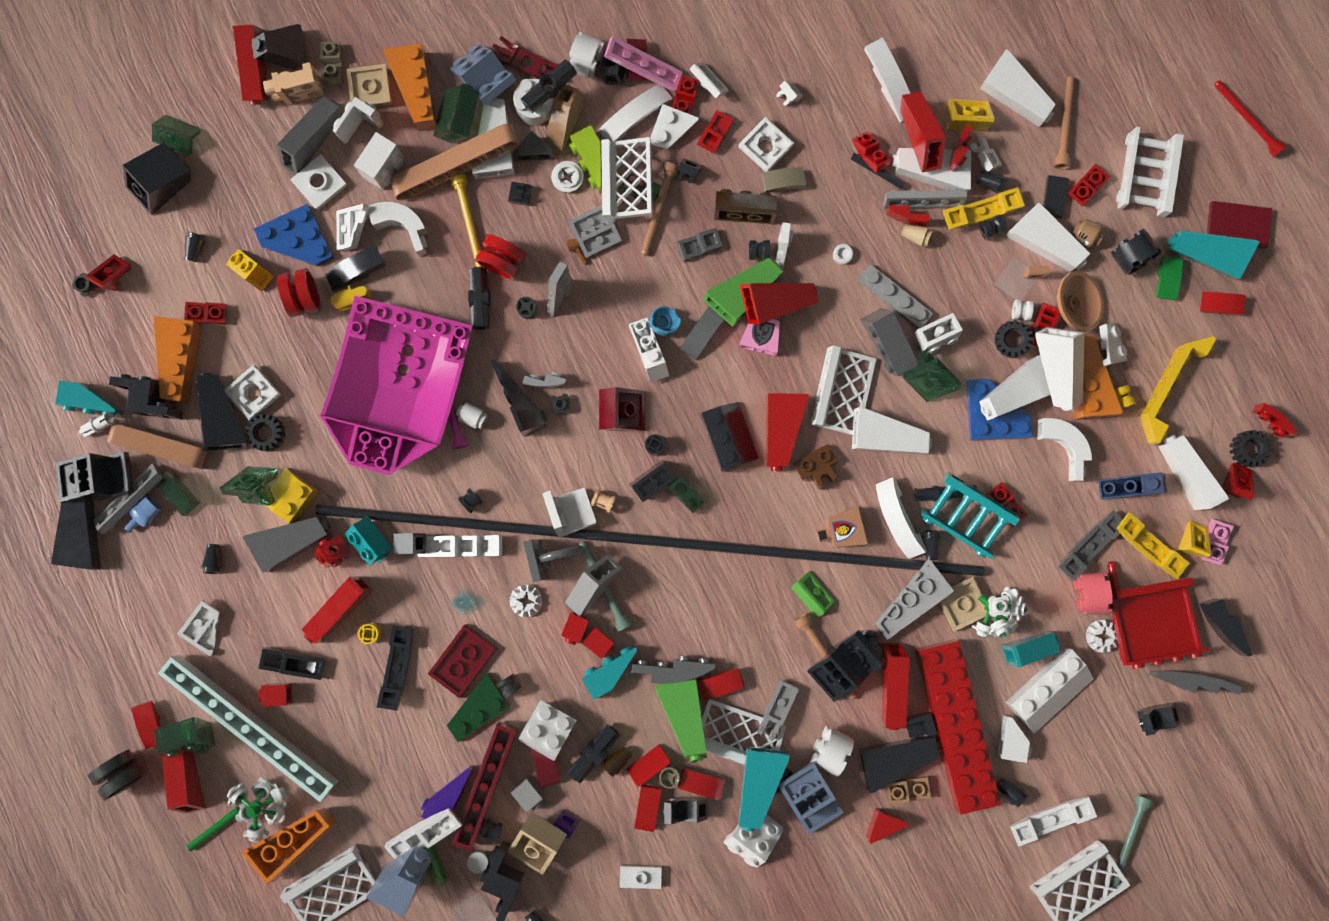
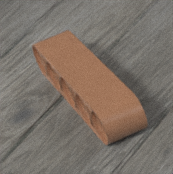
M117 423L111 425L106 441L202 469L208 452H203V448Z

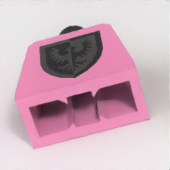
M772 319L761 324L748 323L739 348L776 357L780 321Z

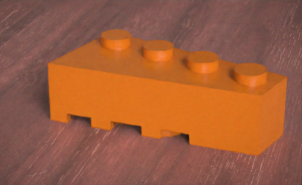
M422 43L382 49L418 131L438 128L427 55Z
M153 316L160 398L170 402L189 404L202 325L194 321Z
M1084 335L1083 404L1074 409L1075 420L1113 417L1123 414L1107 368L1103 366V358L1095 336Z
M322 808L279 830L268 838L243 850L241 853L267 885L277 881L338 823L326 808Z

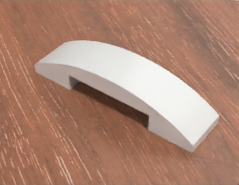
M658 84L625 105L598 132L604 139H609L611 142L619 141L626 135L628 130L655 110L659 111L662 104L667 105L673 98L663 86Z
M895 477L876 484L884 518L903 553L910 559L928 552L920 533H915L900 500L902 493Z
M1087 796L1036 812L1012 824L1010 828L1017 845L1022 846L1038 840V837L1075 822L1080 824L1096 818L1097 815L1090 798Z

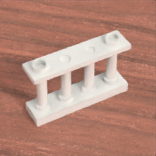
M1136 127L1127 134L1125 145H1127L1121 189L1116 197L1118 210L1125 208L1129 202L1155 207L1158 209L1157 216L1165 218L1173 210L1184 135L1175 134L1169 140L1161 141L1139 137L1140 127ZM1137 146L1164 149L1166 158L1163 161L1136 156ZM1134 165L1161 168L1163 178L1159 180L1133 175ZM1134 183L1157 187L1161 190L1160 197L1155 199L1130 194L1131 185Z

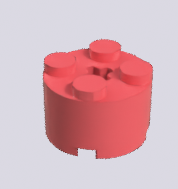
M1106 572L1080 574L1074 581V589L1079 591V599H1076L1077 610L1082 611L1084 615L1112 612V609H1108V604H1112L1113 600L1110 581H1105L1104 576H1108Z

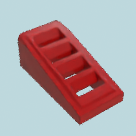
M1042 303L1039 306L1030 329L1032 335L1033 328H1055L1060 317L1057 307ZM1044 312H1046V313H1048V314H1051V315H1053V316L1051 317V316L1045 315ZM1041 319H1043L1045 321L1050 322V324L1048 325L1040 321ZM1033 337L1032 345L1038 347L1037 340Z

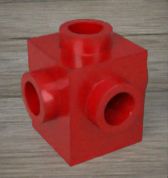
M338 535L331 540L328 537L320 541L315 551V557L320 565H324L325 569L330 566L335 568L344 562L343 559L349 555L350 551L341 536Z

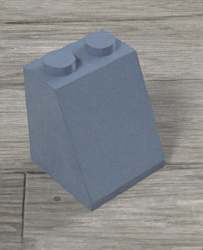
M415 845L385 865L366 898L404 917L424 881L434 854Z

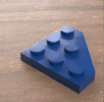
M308 203L253 229L261 247L316 267L334 259Z
M989 379L966 381L970 441L1032 437L1031 417L1021 408L987 421L981 411L979 402L997 386Z

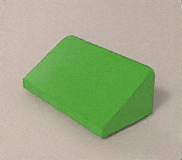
M810 571L791 586L793 591L816 617L823 615L836 602Z
M435 845L429 848L424 847V850L434 854L428 869L431 881L434 886H443L448 877Z

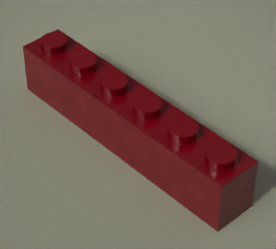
M501 721L496 724L460 820L462 826L456 830L453 838V845L472 851L519 728Z

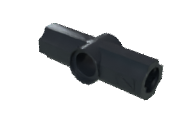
M565 59L549 74L541 76L539 83L520 99L521 102L533 114L548 99L556 97L558 91L577 75V71ZM546 84L554 85L551 89L544 88Z
M473 267L469 269L470 290H468L471 324L473 329L485 330L490 328L489 307L491 306L487 268Z
M607 723L595 739L586 745L580 753V757L569 768L567 773L570 777L581 783L590 771L600 764L610 747L619 739L620 734Z

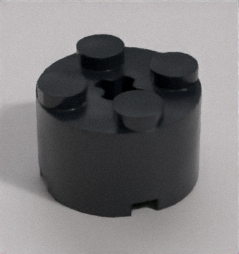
M1143 228L1135 233L1134 238L1130 241L1128 238L1121 241L1111 254L1125 275H1130L1147 265L1151 258L1154 260L1162 251L1150 234Z

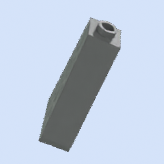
M323 96L277 144L281 165L294 175L307 166L333 130L335 121L341 118L340 107L334 100H329Z
M314 517L248 534L242 538L261 571L270 572L332 534L329 531L331 526L326 519Z

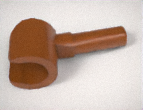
M576 239L568 240L569 252L576 250L583 265L588 263L581 252L578 241Z

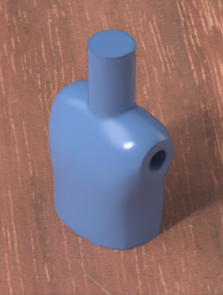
M145 496L137 505L130 509L129 513L133 519L124 527L125 530L131 533L138 524L142 527H147L157 514L162 511L161 507L153 499Z

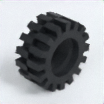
M1007 321L1000 326L995 334L994 342L996 349L1001 352L1000 354L1008 358L1022 356L1032 345V331L1022 321ZM1010 332H1017L1022 338L1021 343L1016 347H1011L1006 343V335Z
M259 414V416L253 417L254 420L248 421L250 425L245 427L247 430L245 436L248 437L246 441L251 444V447L268 452L274 451V448H279V444L284 442L282 438L286 436V433H283L285 427L281 425L283 423L278 418L267 414ZM264 425H268L272 429V436L266 441L261 440L258 436L259 429Z
M1257 430L1238 433L1237 437L1232 439L1234 443H1230L1229 446L1233 447V450H1229L1230 454L1234 453L1232 459L1238 460L1236 463L1238 465L1243 464V467H1255L1268 461L1267 458L1272 456L1269 451H1273V447H1269L1272 441L1266 440L1268 438L1267 434L1262 435L1263 432ZM1248 441L1254 442L1257 446L1255 456H1249L1245 452V444Z

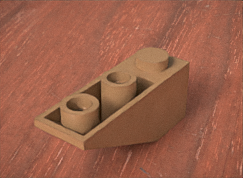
M564 85L553 100L546 144L553 150L562 153L586 101L585 96L578 88Z

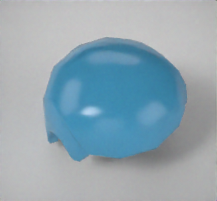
M667 306L656 308L651 313L649 320L652 330L660 336H670L675 333L682 321L677 311Z

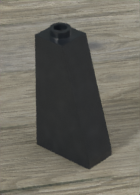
M212 373L199 374L195 378L203 452L246 448V437L218 375H212Z
M82 498L68 503H61L51 559L52 565L100 570L97 529L93 521L95 519L93 500Z
M926 735L860 748L859 752L867 790L870 793H874L939 759L938 752H941L939 740L935 739L934 736Z

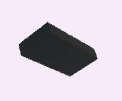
M1048 175L1043 207L1053 217L1062 218L1069 178Z

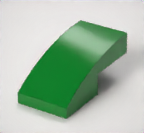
M1161 257L1157 273L1159 280L1155 297L1177 300L1182 277V258Z

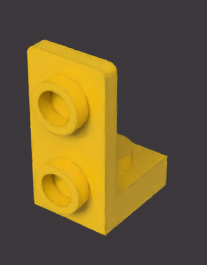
M239 249L231 255L226 263L233 271L261 292L274 277Z

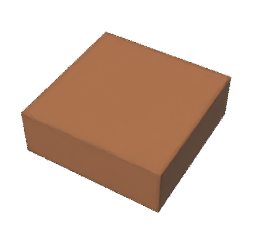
M1029 266L1023 271L1024 278L1043 279L1050 273L1049 266Z

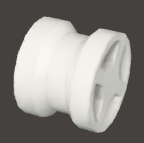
M1016 299L1012 307V319L1018 320L1023 318L1025 321H1030L1033 314V301L1022 302Z

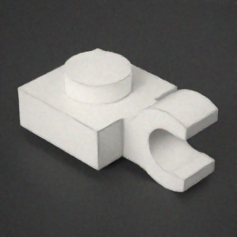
M984 137L978 139L980 147L976 143L970 144L971 150L979 153L980 164L987 172L997 170L1002 166L993 148H989Z

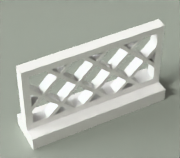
M646 137L611 142L609 139L601 140L603 217L610 223L616 222V219L653 215L651 138ZM646 144V150L641 155L634 151L639 145ZM626 147L628 151L620 158L617 155V148ZM633 153L638 159L630 166L625 160ZM643 161L646 164V169L640 174L635 168ZM623 163L629 169L621 177L617 174V169ZM633 171L639 177L631 185L625 179ZM641 180L647 183V187L642 193L635 189ZM624 182L629 188L623 195H620L617 192V188ZM633 190L639 196L631 204L625 198ZM644 199L647 202V209L638 210L635 206ZM623 201L629 205L625 212L618 213V206Z
M834 345L827 348L810 421L811 426L853 435V430L847 429L844 421L851 417L854 419V412L848 402L857 398L860 407H866L876 358L843 350L841 347ZM841 354L848 356L852 364L843 368L840 363ZM862 360L870 362L868 371L862 373L857 365ZM854 366L859 376L850 380L846 370ZM842 373L848 383L839 388L835 380L836 376ZM861 378L865 386L864 390L858 393L853 382ZM849 385L855 395L846 400L841 390ZM838 392L843 403L834 407L831 398L832 395ZM843 405L846 406L850 413L844 419L837 412V409ZM833 412L839 422L834 425L826 424L827 415Z
M711 699L708 700L702 717L703 728L712 724L716 733L710 739L704 737L706 752L743 765L745 764L746 751L743 750L740 742L750 738L756 748H763L770 744L771 749L779 750L786 726H780L778 737L772 741L769 739L766 729L774 726L775 723L768 721V726H766L764 731L768 742L758 747L753 738L758 733L756 731L751 734L746 722L754 719L761 724L764 718ZM711 705L719 707L723 715L712 720L709 714ZM723 709H726L730 712L725 714ZM734 712L739 714L742 722L732 727L727 715ZM707 716H708L710 722H708V723L705 724L706 719H707ZM724 717L729 729L719 733L714 722ZM744 724L749 735L738 740L733 729ZM731 731L736 742L726 745L720 736ZM718 737L720 742H717L713 739ZM737 744L738 747H739V749H737V748H735V747H732V746H734V745Z
M1096 840L1030 885V888L1053 921H1059V910L1069 912L1067 921H1079L1130 886L1108 853L1109 851L1100 841ZM1103 857L1108 861L1107 871L1097 869L1098 861ZM1082 871H1092L1090 882L1080 880ZM1096 872L1106 874L1105 885L1094 883ZM1111 875L1118 876L1122 881L1116 888L1109 886ZM1068 881L1075 883L1073 894L1062 892L1064 884ZM1079 884L1089 886L1087 897L1077 895ZM1093 887L1104 889L1101 898H1092ZM1050 893L1058 894L1056 906L1047 904L1044 897ZM1062 895L1072 897L1070 909L1060 907ZM1076 898L1087 900L1086 907L1082 911L1074 910Z
M356 844L283 890L280 898L284 904H289L299 921H307L308 914L320 916L319 921H332L367 899L369 891L359 889L361 880L370 881L373 886L376 879L359 855L360 850ZM357 862L361 868L360 875L348 873L349 866ZM334 875L344 876L342 886L330 884L331 878ZM347 877L359 879L357 889L345 887ZM317 886L325 887V896L312 895L314 888ZM329 888L341 890L339 900L327 898ZM343 892L356 893L354 900L351 902L342 901ZM299 897L308 899L307 907H298L294 900ZM311 900L323 902L321 911L309 909ZM326 902L337 904V910L334 913L324 912Z

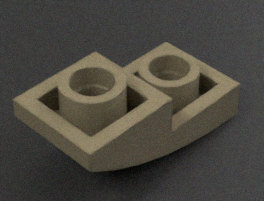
M341 41L321 42L322 84H343Z
M803 167L776 169L761 174L764 192L782 193L785 189H804L807 186Z

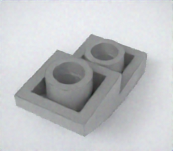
M552 372V375L546 374L544 381H542V377L531 374L530 377L524 376L523 385L537 389H555L566 386L567 380L564 379V375Z

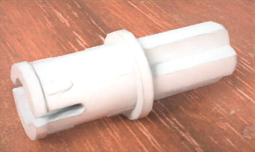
M107 412L100 417L90 419L88 423L80 427L79 433L84 437H88L94 433L102 432L104 428L115 423V419L109 421L114 415Z

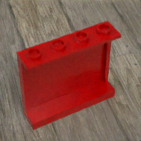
M1192 577L1112 591L1113 601L1109 606L1112 609L1111 615L1123 666L1132 665V669L1143 668L1145 663L1151 662V665L1164 664V659L1170 658L1171 662L1184 660L1183 656L1189 655V658L1202 657V652L1210 651L1209 648H1202L1187 587L1194 585Z

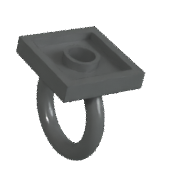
M541 539L523 542L533 582L550 579L548 567L551 566V561L583 553L585 550L582 545L548 553L547 549H543Z

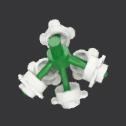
M1005 587L1004 592H1002L999 598L995 596L988 598L982 594L978 600L985 605L984 609L987 611L985 620H978L977 624L972 625V628H975L977 634L983 637H989V634L994 635L995 638L1006 637L1018 627L1017 621L1021 620L1022 615H1026L1028 611L1027 603H1024V598L1020 596L1015 588ZM990 615L993 617L994 623L989 622Z
M259 778L256 784L251 785L253 795L256 797V800L252 803L246 800L248 792L244 789V783L232 787L227 794L229 798L227 804L229 806L235 804L240 807L239 813L235 817L238 822H248L249 826L247 831L244 832V836L248 837L249 841L252 842L261 841L263 837L269 836V831H265V825L258 823L259 815L265 814L269 825H274L276 822L282 823L285 820L284 808L287 805L284 800L288 798L286 795L287 791L283 787L278 789L276 784H271L266 778ZM271 793L272 798L264 801L263 803L260 802L261 799L268 798ZM275 801L276 805L271 804L267 807L266 810L264 809L266 805Z

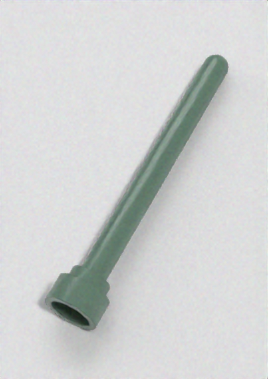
M581 541L579 545L584 547L583 555L589 567H591L596 561L587 543ZM608 586L603 594L616 618L615 627L619 632L633 624L630 618H627L621 612Z
M1137 794L1134 801L1137 809L1117 862V866L1122 874L1145 811L1148 812V809H1151L1154 802ZM1112 876L1109 886L1116 888L1121 881L1120 878Z

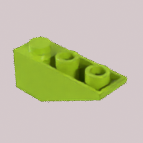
M590 125L571 135V144L569 146L573 154H578L581 159L578 162L583 172H588L590 176L588 181L593 189L597 188L598 192L601 193V142Z

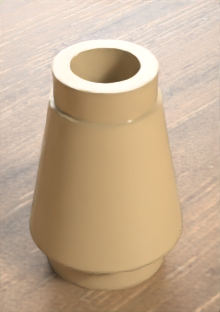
M905 224L901 236L922 247V245L928 246L933 231L928 230L929 228Z

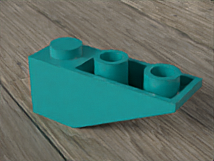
M59 380L55 404L63 406L62 410L75 412L77 408L83 409L82 413L95 415L96 411L103 412L102 415L110 412L114 417L116 414H124L122 410L89 386Z
M628 646L621 650V655L615 659L612 655L603 660L601 667L596 669L593 666L584 671L585 676L582 677V680L593 700L613 689L635 655L637 647L632 648Z

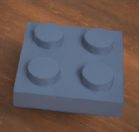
M481 44L471 47L468 50V54L463 58L460 57L455 60L454 66L450 68L452 73L461 79L472 96L484 105L490 103L516 81L513 74L505 70L493 51Z
M814 762L780 781L778 785L808 835L843 814L836 798Z

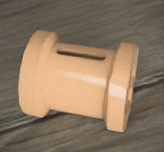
M597 489L591 506H598L605 509L607 513H610L616 496H608Z

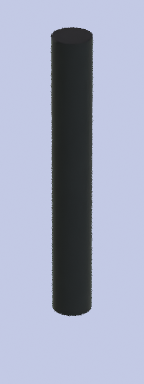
M855 152L850 160L899 189L903 188L904 181L885 170L876 173L860 155Z

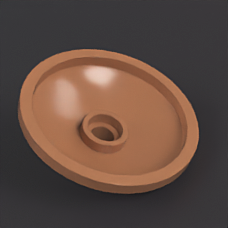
M1076 271L1067 274L1061 280L1057 291L1059 312L1064 321L1073 329L1081 332L1090 331L1099 325L1103 317L1104 301L1101 290L1096 281L1084 272Z

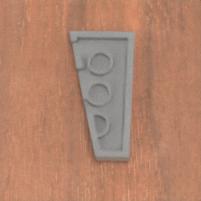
M561 261L549 279L548 291L550 292L548 294L549 302L547 303L548 310L546 314L551 317L555 316L565 297H569L574 289L568 266Z
M928 558L923 567L914 575L909 584L900 592L899 596L891 603L875 624L886 639L890 640L955 591Z

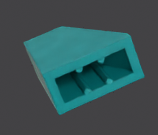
M1049 631L1001 645L1007 665L1018 668L1060 653V640L1054 632Z

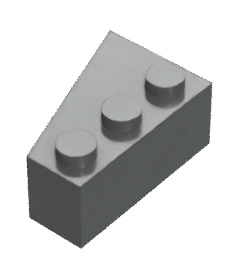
M880 308L860 319L878 354L884 360L885 369L889 374L900 376L919 365L894 311Z

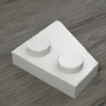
M662 104L650 137L651 144L668 150L688 129L698 122L699 118Z
M784 222L779 232L775 261L779 264L781 270H783L787 247L790 248L794 230H790L791 223Z
M1116 323L1099 326L1101 349L1107 351V359L1103 360V366L1128 361L1126 357L1127 349L1122 344L1120 338L1121 331L1116 326Z
M202 600L177 635L207 655L212 656L215 649L221 611L205 600Z

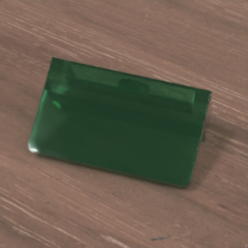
M164 115L152 124V142L157 144L164 142L169 148L171 147L175 151L189 156L192 153L193 138L200 134L201 129Z
M165 472L163 474L165 479L157 485V488L182 516H186L200 504V501L175 473Z

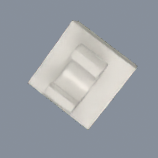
M784 81L780 85L782 90L777 93L778 98H781L784 94L787 96V100L783 103L784 106L790 105L791 102H798L803 97L792 81Z

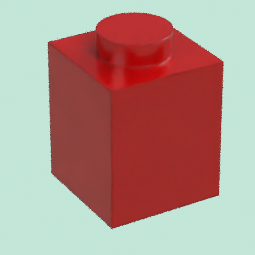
M571 612L561 634L562 637H565L564 641L572 645H576V642L581 643L590 619Z
M597 627L592 630L582 643L601 659L604 655L608 658L615 649L612 646L615 641Z
M292 683L261 685L258 693L261 706H286L292 704Z

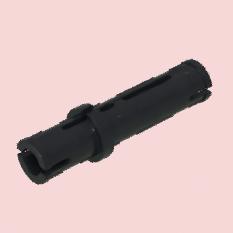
M934 485L932 488H915L914 499L915 501L933 500L937 502L946 487ZM957 490L951 494L949 499L964 498V494Z

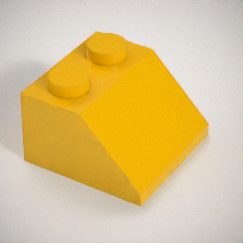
M285 468L262 501L273 513L291 524L300 519L319 493V490L288 468Z

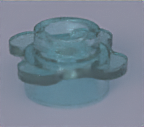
M460 590L457 596L450 600L449 604L458 610V614L464 615L469 606L474 605V600L469 598L464 590Z

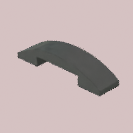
M709 306L680 349L697 360L725 319Z
M1114 510L1107 514L1069 551L1058 568L1072 582L1075 581L1087 568V564L1112 539H1115L1120 534L1116 528L1123 519Z

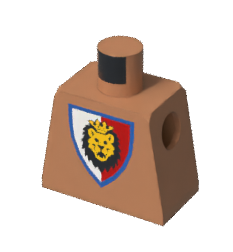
M858 506L826 519L827 528L816 530L819 542L830 540L832 547L868 544Z

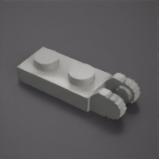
M783 680L779 681L763 715L764 719L757 731L758 734L762 735L768 721H771L775 725L769 734V739L772 741L775 739L780 726H783L799 688Z

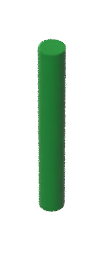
M238 806L201 833L186 845L187 849L192 852L231 822L239 813L240 808Z

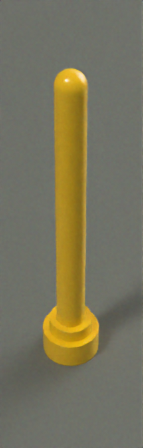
M460 174L450 180L452 187L458 191L475 259L478 251H480V246L465 190L468 184L465 174Z

